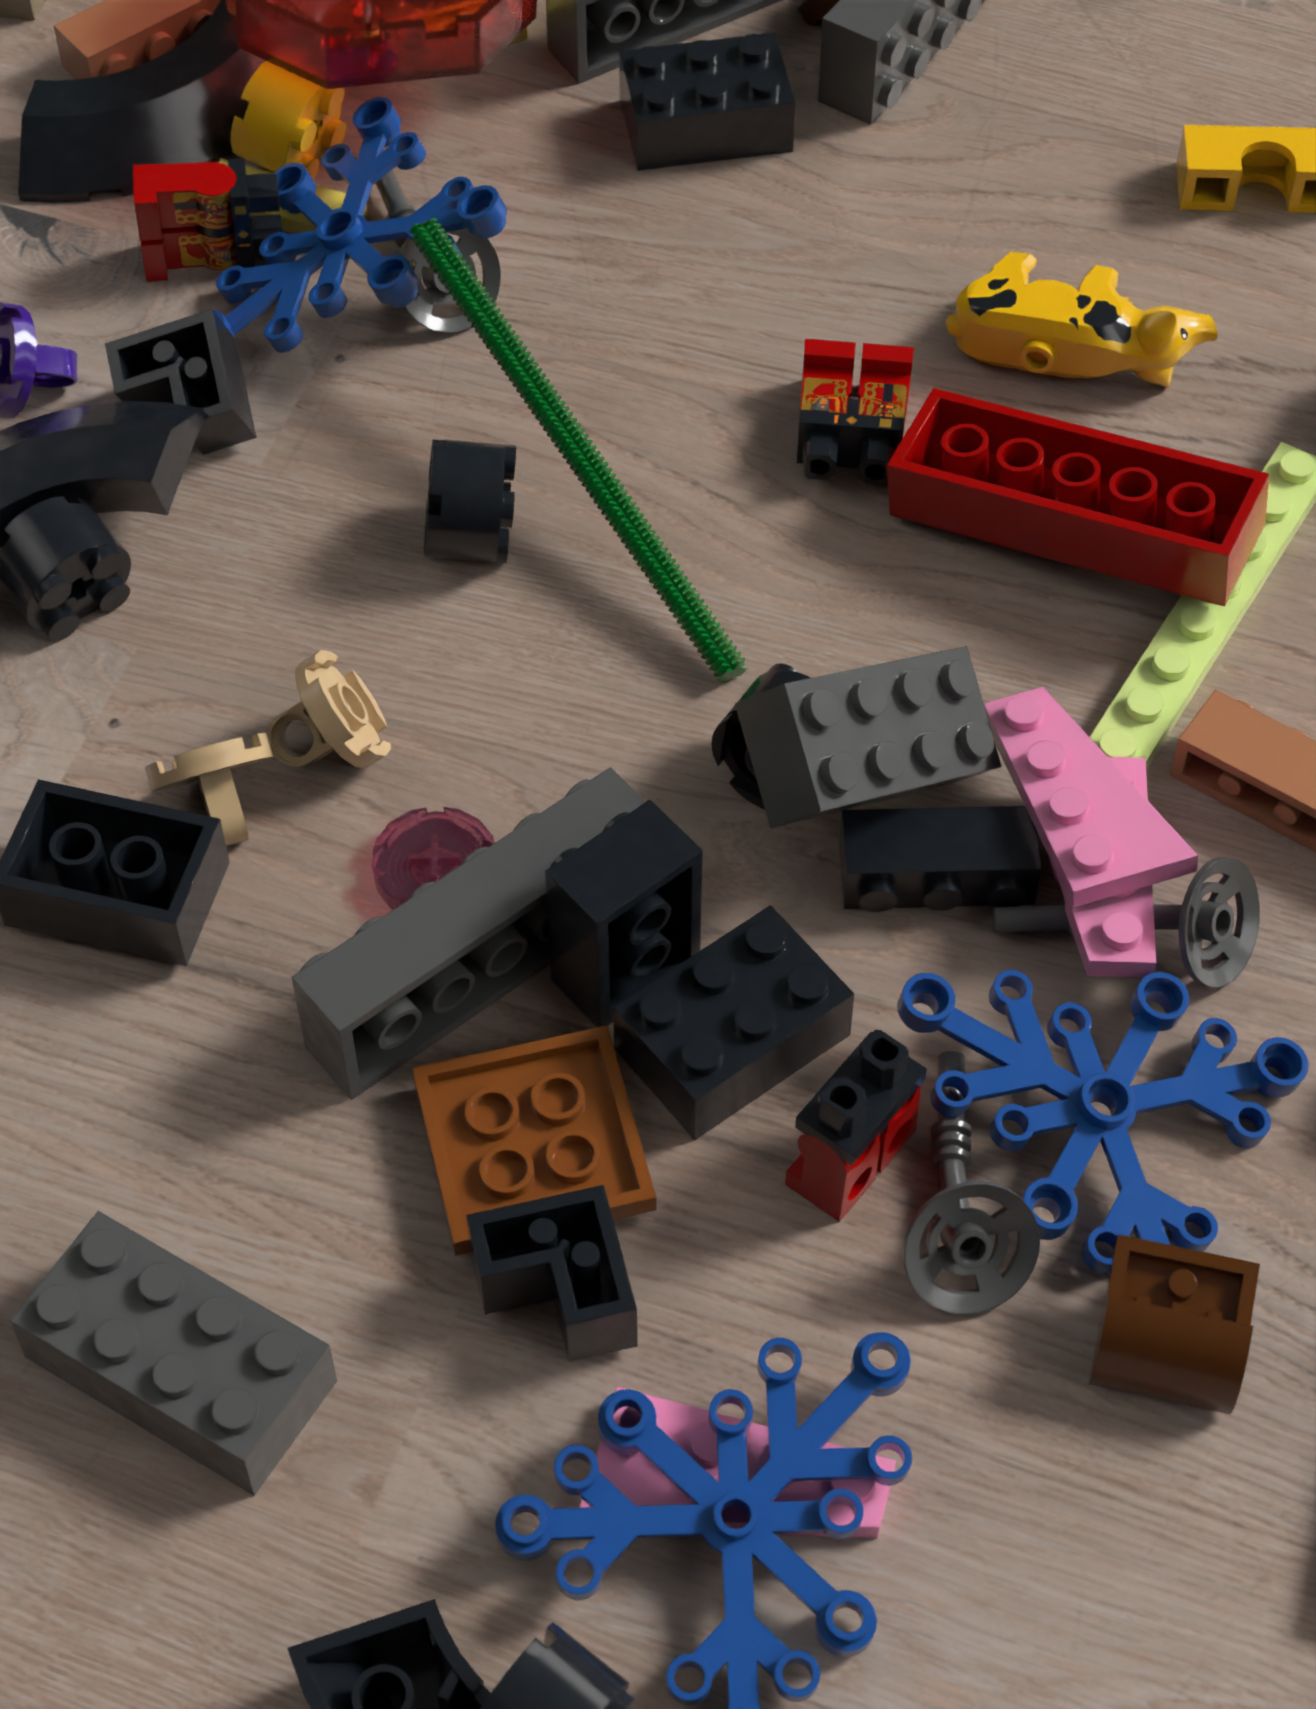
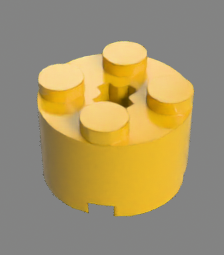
M275 58L266 60L252 75L241 96V99L249 102L244 120L234 116L231 129V146L234 154L272 173L284 165L301 163L306 167L314 180L319 169V160L324 152L334 145L342 144L345 137L346 123L339 120L345 94L344 87L281 58L280 61Z

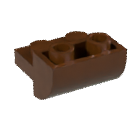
M1118 1234L1114 1245L1104 1308L1100 1316L1089 1384L1230 1415L1239 1396L1253 1332L1251 1319L1260 1264Z

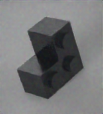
M213 309L105 343L114 393L122 402H167L203 408L205 416L194 443L203 455L257 438L236 339Z
M604 1185L466 1215L470 1253L485 1315L554 1300L569 1362L638 1347L637 1307Z

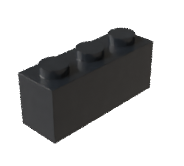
M1025 806L842 811L839 854L844 909H864L870 912H883L892 908L928 907L932 910L944 911L960 906L1011 907L1035 905L1041 874V861L1037 830Z

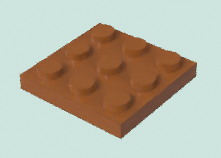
M608 1025L412 1068L414 1085L455 1256L470 1253L466 1219L468 1214L600 1185L605 1187L613 1220L657 1210V1197Z

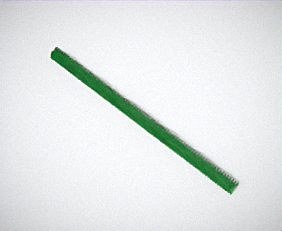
M434 217L422 224L415 223L409 231L411 234H414L412 242L416 243L415 246L419 248V252L427 259L426 262L431 264L430 268L434 269V273L438 275L437 278L442 280L441 283L445 285L449 295L453 296L452 299L456 301L460 311L464 312L463 315L468 318L467 321L472 323L471 327L475 328L474 331L479 334L478 337L483 339L482 342L490 350L489 353L494 355V360H497V364L502 366L501 370L505 371V376L509 377L508 380L510 382H513L512 386L517 388L516 391L520 393V397L525 399L524 403L528 404V409H531V413L536 415L535 419L540 421L539 424L543 426V430L548 432L546 435L551 437V442L555 443L554 446L559 449L558 452L563 454L562 458L567 460L566 463L568 465H571L570 469L575 471L574 475L578 476V481H581V485L586 488L585 491L590 493L589 496L594 499L593 502L598 504L597 508L602 510L601 514L606 516L605 520L610 521L609 525L614 527L613 531L618 533L617 537L621 538V543L626 544L625 548L630 550L628 553L633 555V560L638 561L637 566L642 567L640 570L645 572L644 576L650 578L649 583L654 584L652 587L658 590L656 593L661 595L660 599L666 601L665 606L670 607L669 612L674 613L672 616L678 619L676 622L682 625L681 629L686 630L685 635L690 636L689 640L694 642L693 646L698 648L697 652L702 654L701 658L706 660L705 663L707 665H711L709 669L715 671L713 675L719 677L717 681L727 683L733 677L741 676L748 669L742 667L745 665L744 661L746 659L739 657L741 652L737 653L735 651L737 647H732L733 641H728L727 639L729 635L723 634L725 629H720V622L716 623L715 620L717 618L711 617L713 612L707 611L708 605H703L704 599L700 600V594L694 593L696 588L690 587L692 582H687L688 577L683 576L684 571L678 570L680 565L674 564L676 559L670 558L672 554H667L668 548L662 547L664 542H659L660 537L654 535L656 531L650 530L652 525L646 524L648 519H643L644 514L638 513L640 508L634 507L636 502H631L632 497L626 496L628 491L622 490L624 485H619L620 479H614L616 474H611L613 469L606 468L608 462L604 463L603 460L605 458L599 457L601 452L595 451L597 447L596 445H591L593 441L587 440L589 435L583 434L585 429H579L581 424L575 423L577 418H571L573 412H568V406L563 407L566 402L560 401L561 395L556 396L558 391L552 390L553 384L548 385L550 379H544L546 374H540L543 369L537 368L538 362L533 363L535 358L529 357L530 351L525 352L527 347H521L523 341H518L519 335L514 336L516 331L510 330L511 324L506 325L508 319H503L504 314H499L500 308L495 309L497 304L491 303L493 298H487L489 292H484L486 288L480 287L481 281L476 282L478 277L473 276L474 271H469L470 265L465 266L467 261L462 260L463 255H458L459 249L454 250L456 245H450L452 239H447V233L443 234L445 229L440 228L441 224L436 223L437 218Z

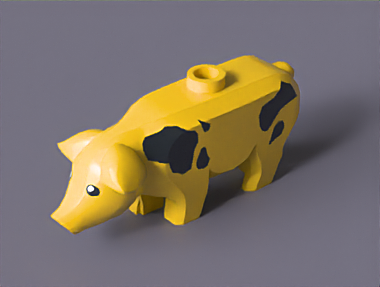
M1012 251L996 263L988 274L971 282L961 290L957 297L955 314H951L946 318L947 331L955 336L957 346L965 354L979 362L1074 379H1098L1119 371H1134L1139 378L1165 388L1170 386L1174 366L1191 349L1204 342L1216 341L1218 337L1216 324L1210 315L1195 313L1168 305L1156 306L1147 310L1132 305L1133 302H1129L1128 297L1120 296L1115 290L1118 285L1119 273L1114 268L1100 265L1091 267L1077 288L1056 280H1036L1028 284L1029 273L1036 266L1037 259L1031 254Z

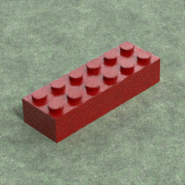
M933 388L887 464L889 512L891 516L1224 607L1258 541L1266 521L1269 473Z

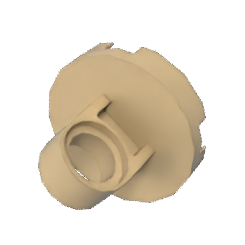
M321 649L302 661L295 668V682L301 701L280 714L271 723L268 737L274 757L287 766L300 767L320 760L335 750L341 758L354 767L366 769L385 757L391 750V743L385 740L380 742L378 733L385 729L387 724L373 695L354 670L343 676L332 666L339 657L331 651ZM294 720L306 723L312 731L313 745L306 755L294 753L286 743V729Z
M258 733L253 735L250 739L252 748L245 749L243 739L239 737L174 755L176 762H172L173 770L167 772L164 771L162 761L151 763L145 767L151 791L167 790L198 782L207 816L221 820L226 846L249 840L244 815L231 772L274 758L268 734Z

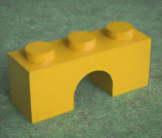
M1183 125L1176 162L1180 210L1234 211L1238 188L1246 183L1262 182L1276 187L1283 193L1286 199L1287 212L1316 213V128Z

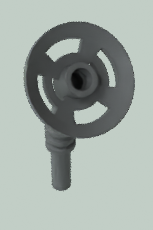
M393 169L375 183L388 211L386 219L410 216L417 211L414 206L408 205ZM467 229L443 232L459 237L456 244L462 252V260L467 261L465 266L470 265L469 271H474L473 276H476V268L471 255L475 252L477 253L483 271L481 287L486 288L484 292H489L487 298L492 297L491 303H495L500 289L501 270L498 256L488 238L482 239L477 235L469 233ZM411 239L395 240L397 246L401 248L398 255L406 257L408 262L410 260L414 262L413 270L418 277V296L411 303L404 306L406 312L420 325L434 331L451 333L469 329L472 323L467 321L468 318L463 315L464 312L450 318H439L431 315L434 302L439 304L455 302L452 299L453 296L449 295V291L441 283L442 280L437 278L438 275L430 268V265L426 262L427 260L419 252V248L415 246L416 244Z
M1218 857L1203 865L1193 877L1182 905L1153 904L1155 930H1179L1181 957L1187 972L1194 981L1206 987L1219 988L1233 982L1240 975L1253 952L1260 921L1258 890L1255 880L1246 865L1234 858ZM1219 873L1223 875V877L1220 879L1218 883H1203L1208 877L1214 874ZM1209 892L1212 893L1207 901L1202 900L1204 895ZM1235 895L1237 920L1233 936L1231 933L1234 927V913L1227 900ZM1065 905L993 907L992 922L994 932L1067 930L1069 936H1073L1065 912ZM1202 940L1212 942L1208 947L1202 949ZM1219 955L1222 956V960L1214 967L1209 969L1201 968V959L1213 960Z
M946 1051L939 1054L938 1077L943 1072L949 1070L965 1073L964 1054L957 1051ZM942 1088L943 1094L948 1099L953 1101L963 1100L962 1094L956 1088ZM938 1113V1121L931 1126L933 1138L931 1140L932 1153L930 1161L933 1166L938 1168L940 1192L924 1203L910 1222L903 1242V1265L909 1282L919 1296L928 1304L953 1314H975L988 1311L1003 1304L1013 1297L1027 1282L1034 1270L1039 1255V1228L1032 1211L1015 1192L992 1182H966L965 1168L971 1164V1125L965 1122V1113L958 1117H946ZM968 1198H988L1000 1203L1004 1207L990 1216L983 1210L969 1208ZM937 1214L938 1217L932 1223L927 1234L926 1254L919 1257V1246L923 1231L931 1218ZM1017 1231L1018 1240L1014 1256L1008 1267L1000 1274L996 1269L1007 1253L1009 1244L1008 1232ZM995 1234L994 1246L988 1235ZM940 1236L943 1246L937 1248L938 1239ZM944 1268L955 1275H974L977 1289L967 1291L950 1290L937 1285L933 1280L941 1269Z

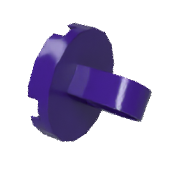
M0 302V418L8 419L15 418L24 409L32 386L58 388L75 385L78 382L77 353L67 348L37 344L36 330L30 312L23 305Z

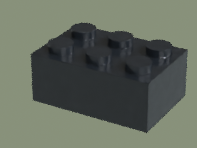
M775 32L715 40H697L690 43L656 47L646 46L639 49L619 51L620 103L637 171L793 152L795 100Z
M38 779L0 859V914L3 923L9 927L187 966L230 863L221 820L215 817Z
M650 799L630 813L623 812L615 816L608 822L600 834L581 847L570 848L562 852L553 861L550 868L545 871L551 980L596 1027L609 1026L613 1023L614 1006L701 950L703 850Z
M770 905L614 1006V1049L690 1136L696 1140L850 1036L854 992Z

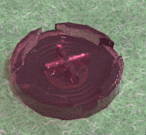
M427 807L410 810L391 821L376 838L371 864L376 890L389 908L394 910L408 901L412 893L423 884L436 882L461 866L466 857L473 851L481 847L493 845L495 843L494 837L480 819L456 808L443 807L444 812H427Z

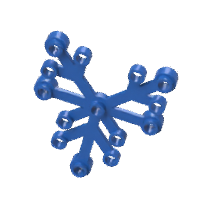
M385 97L372 98L360 105L352 118L354 126L363 139L358 158L356 159L347 144L334 145L327 149L321 157V164L332 180H345L349 184L342 208L332 210L316 196V184L303 164L290 163L277 169L274 173H277L280 208L288 210L292 214L302 213L316 226V230L289 235L284 232L271 234L263 240L259 247V252L268 265L249 268L232 266L224 270L216 280L217 288L228 303L244 302L225 317L220 311H213L232 335L235 336L236 333L278 301L273 318L265 326L264 335L275 351L281 353L288 352L297 347L303 339V331L296 322L310 276L321 267L318 282L308 295L310 303L320 317H333L346 307L347 296L340 285L349 259L367 274V282L381 303L388 304L392 308H401L415 299L418 293V277L406 257L402 255L383 257L370 245L371 243L404 238L412 240L414 234L409 232L411 227L415 223L422 224L433 217L437 218L436 223L441 224L440 228H444V232L467 229L469 233L477 235L479 238H491L504 229L507 208L494 187L482 185L474 188L469 178L456 177L448 181L442 187L440 193L410 216L367 222L363 217V213L372 185L396 166L401 170H409L418 166L426 156V150L415 133L407 132L400 135L401 119L391 101ZM448 235L447 239H452L450 245L455 244L454 250L459 249L453 237ZM304 254L301 258L294 261L297 255ZM260 287H262V288L259 289L256 293H254L252 296H250V295L252 294L254 288H260Z
M1017 970L1002 971L995 978L988 994L991 1006L997 1012L1007 1015L1016 1041L955 1008L954 990L944 978L932 973H920L912 976L905 983L897 1002V1011L899 1017L909 1029L918 1033L940 1031L1002 1066L967 1074L956 1070L943 1072L937 1078L930 1093L931 1104L938 1113L946 1117H958L967 1111L971 1102L1039 1088L1061 1099L1060 1101L1030 1107H1023L1018 1104L1005 1105L998 1110L990 1125V1136L993 1142L1001 1149L1007 1151L1022 1149L1028 1143L1031 1136L1075 1127L1049 1177L1032 1182L1021 1197L1037 1221L1040 1239L1053 1240L1061 1237L1076 1218L1078 1200L1073 1190L1097 1145L1101 1142L1119 1194L1102 1226L1095 1228L1082 1246V1258L1085 1264L1091 1270L1101 1274L1110 1273L1112 1258L1100 1255L1095 1248V1242L1108 1243L1114 1249L1118 1234L1129 1236L1132 1229L1136 1238L1170 1245L1164 1229L1165 1226L1171 1230V1237L1176 1246L1202 1252L1209 1247L1218 1233V1224L1211 1212L1198 1206L1189 1207L1146 1182L1127 1131L1133 1124L1136 1114L1190 1104L1224 1123L1226 1135L1235 1145L1243 1148H1252L1257 1146L1269 1132L1271 1127L1270 1115L1260 1104L1251 1101L1242 1102L1233 1097L1232 1094L1257 1089L1260 1093L1270 1097L1288 1096L1297 1089L1307 1075L1309 1068L1308 1059L1303 1049L1295 1042L1281 1037L1270 1038L1264 1041L1250 1062L1217 1068L1218 1064L1225 1061L1236 1046L1237 1034L1232 1025L1227 1021L1219 1018H1210L1205 1020L1192 1038V1049L1194 1052L1181 1076L1130 1086L1158 1032L1166 1031L1176 1026L1189 1005V994L1185 985L1177 977L1165 972H1154L1146 975L1135 989L1130 1000L1131 1012L1135 1019L1106 1072L1090 1034L1092 1019L1089 1012L1083 1006L1073 1002L1063 1003L1054 1010L1047 1024V1033L1056 1045L1066 1048L1075 1074L1054 1063L1031 1001L1033 993L1032 983L1022 972ZM1009 986L1018 991L1021 998L1010 999L1002 993L1001 987ZM1147 1002L1159 1004L1165 1013L1155 1011ZM922 1003L929 1006L933 1011V1015L921 1013L913 1004ZM1059 1020H1072L1078 1026L1079 1031H1067L1062 1027ZM1212 1034L1217 1036L1222 1041L1224 1047L1217 1048L1212 1046L1206 1040L1205 1035ZM1266 1067L1278 1070L1283 1079L1270 1074ZM942 1088H956L962 1094L963 1100L953 1101L948 1099L943 1094ZM1099 1102L1104 1104L1110 1110L1111 1116L1098 1112L1091 1103ZM1238 1118L1250 1119L1256 1125L1257 1132L1245 1130L1240 1125ZM1011 1120L1020 1125L1023 1134H1010L1004 1129L1002 1121ZM1033 1208H1046L1052 1213L1054 1222H1046L1040 1219L1034 1213ZM1192 1222L1200 1226L1204 1232V1238L1191 1236L1186 1231L1184 1223Z
M875 1332L862 1338L853 1353L851 1372L799 1428H797L795 1380L799 1376L802 1364L800 1349L794 1342L786 1338H773L762 1346L758 1356L757 1369L760 1377L766 1384L769 1460L749 1482L746 1432L752 1423L753 1406L750 1399L743 1392L734 1389L723 1390L714 1396L709 1406V1424L717 1435L719 1482L656 1425V1411L647 1396L631 1389L619 1390L610 1394L603 1401L598 1412V1431L603 1443L609 1449L619 1454H635L640 1452L695 1504L636 1506L599 1472L597 1457L589 1448L582 1445H571L560 1451L555 1459V1480L564 1492L571 1495H579L590 1507L551 1509L546 1502L536 1496H515L501 1506L496 1516V1536L501 1549L508 1556L516 1560L530 1561L544 1555L552 1546L553 1541L592 1539L583 1550L575 1549L564 1554L556 1568L557 1585L560 1591L572 1600H585L597 1592L601 1584V1576L637 1538L702 1536L710 1548L722 1555L725 1618L692 1654L680 1655L671 1662L666 1675V1687L669 1695L682 1705L690 1706L702 1702L710 1692L712 1679L727 1664L729 1706L727 1709H763L759 1706L758 1663L773 1678L777 1692L784 1699L792 1702L807 1700L815 1693L820 1680L819 1665L809 1653L801 1650L791 1651L755 1617L752 1557L816 1615V1636L825 1650L839 1657H852L862 1653L870 1645L877 1627V1616L871 1602L865 1596L855 1591H836L775 1535L824 1532L834 1539L849 1538L858 1531L862 1522L864 1509L860 1498L850 1490L834 1489L828 1492L822 1500L773 1501L791 1481L873 1479L879 1484L892 1486L906 1478L912 1464V1452L908 1444L899 1437L892 1435L882 1436L875 1440L870 1447L822 1449L871 1395L888 1396L897 1392L904 1385L910 1369L911 1358L904 1342L895 1335L886 1332ZM883 1349L893 1355L895 1365L890 1369L880 1370L870 1363L868 1356L874 1350ZM776 1352L785 1353L791 1358L793 1367L784 1373L774 1372L766 1363L767 1357ZM725 1404H735L743 1410L745 1417L738 1424L727 1425L718 1418L717 1411ZM622 1407H632L640 1413L641 1420L632 1428H623L614 1421L613 1416L615 1412ZM882 1450H893L901 1457L903 1466L897 1471H885L878 1466L875 1456ZM573 1459L585 1461L591 1469L589 1475L581 1481L569 1480L562 1472L564 1465L568 1461ZM838 1502L847 1504L854 1513V1520L847 1525H836L828 1518L827 1508ZM730 1506H740L747 1511L750 1520L744 1527L733 1529L723 1522L721 1514ZM522 1512L534 1514L539 1520L538 1528L529 1535L517 1534L511 1528V1522L517 1514ZM575 1563L586 1564L593 1571L592 1580L582 1587L570 1585L564 1577L569 1566ZM841 1608L853 1609L861 1619V1626L854 1632H843L834 1624L833 1614ZM794 1663L805 1666L810 1672L811 1682L802 1689L789 1687L782 1676V1671L785 1667ZM684 1667L696 1668L702 1674L704 1683L695 1692H684L675 1683L674 1677L676 1673Z

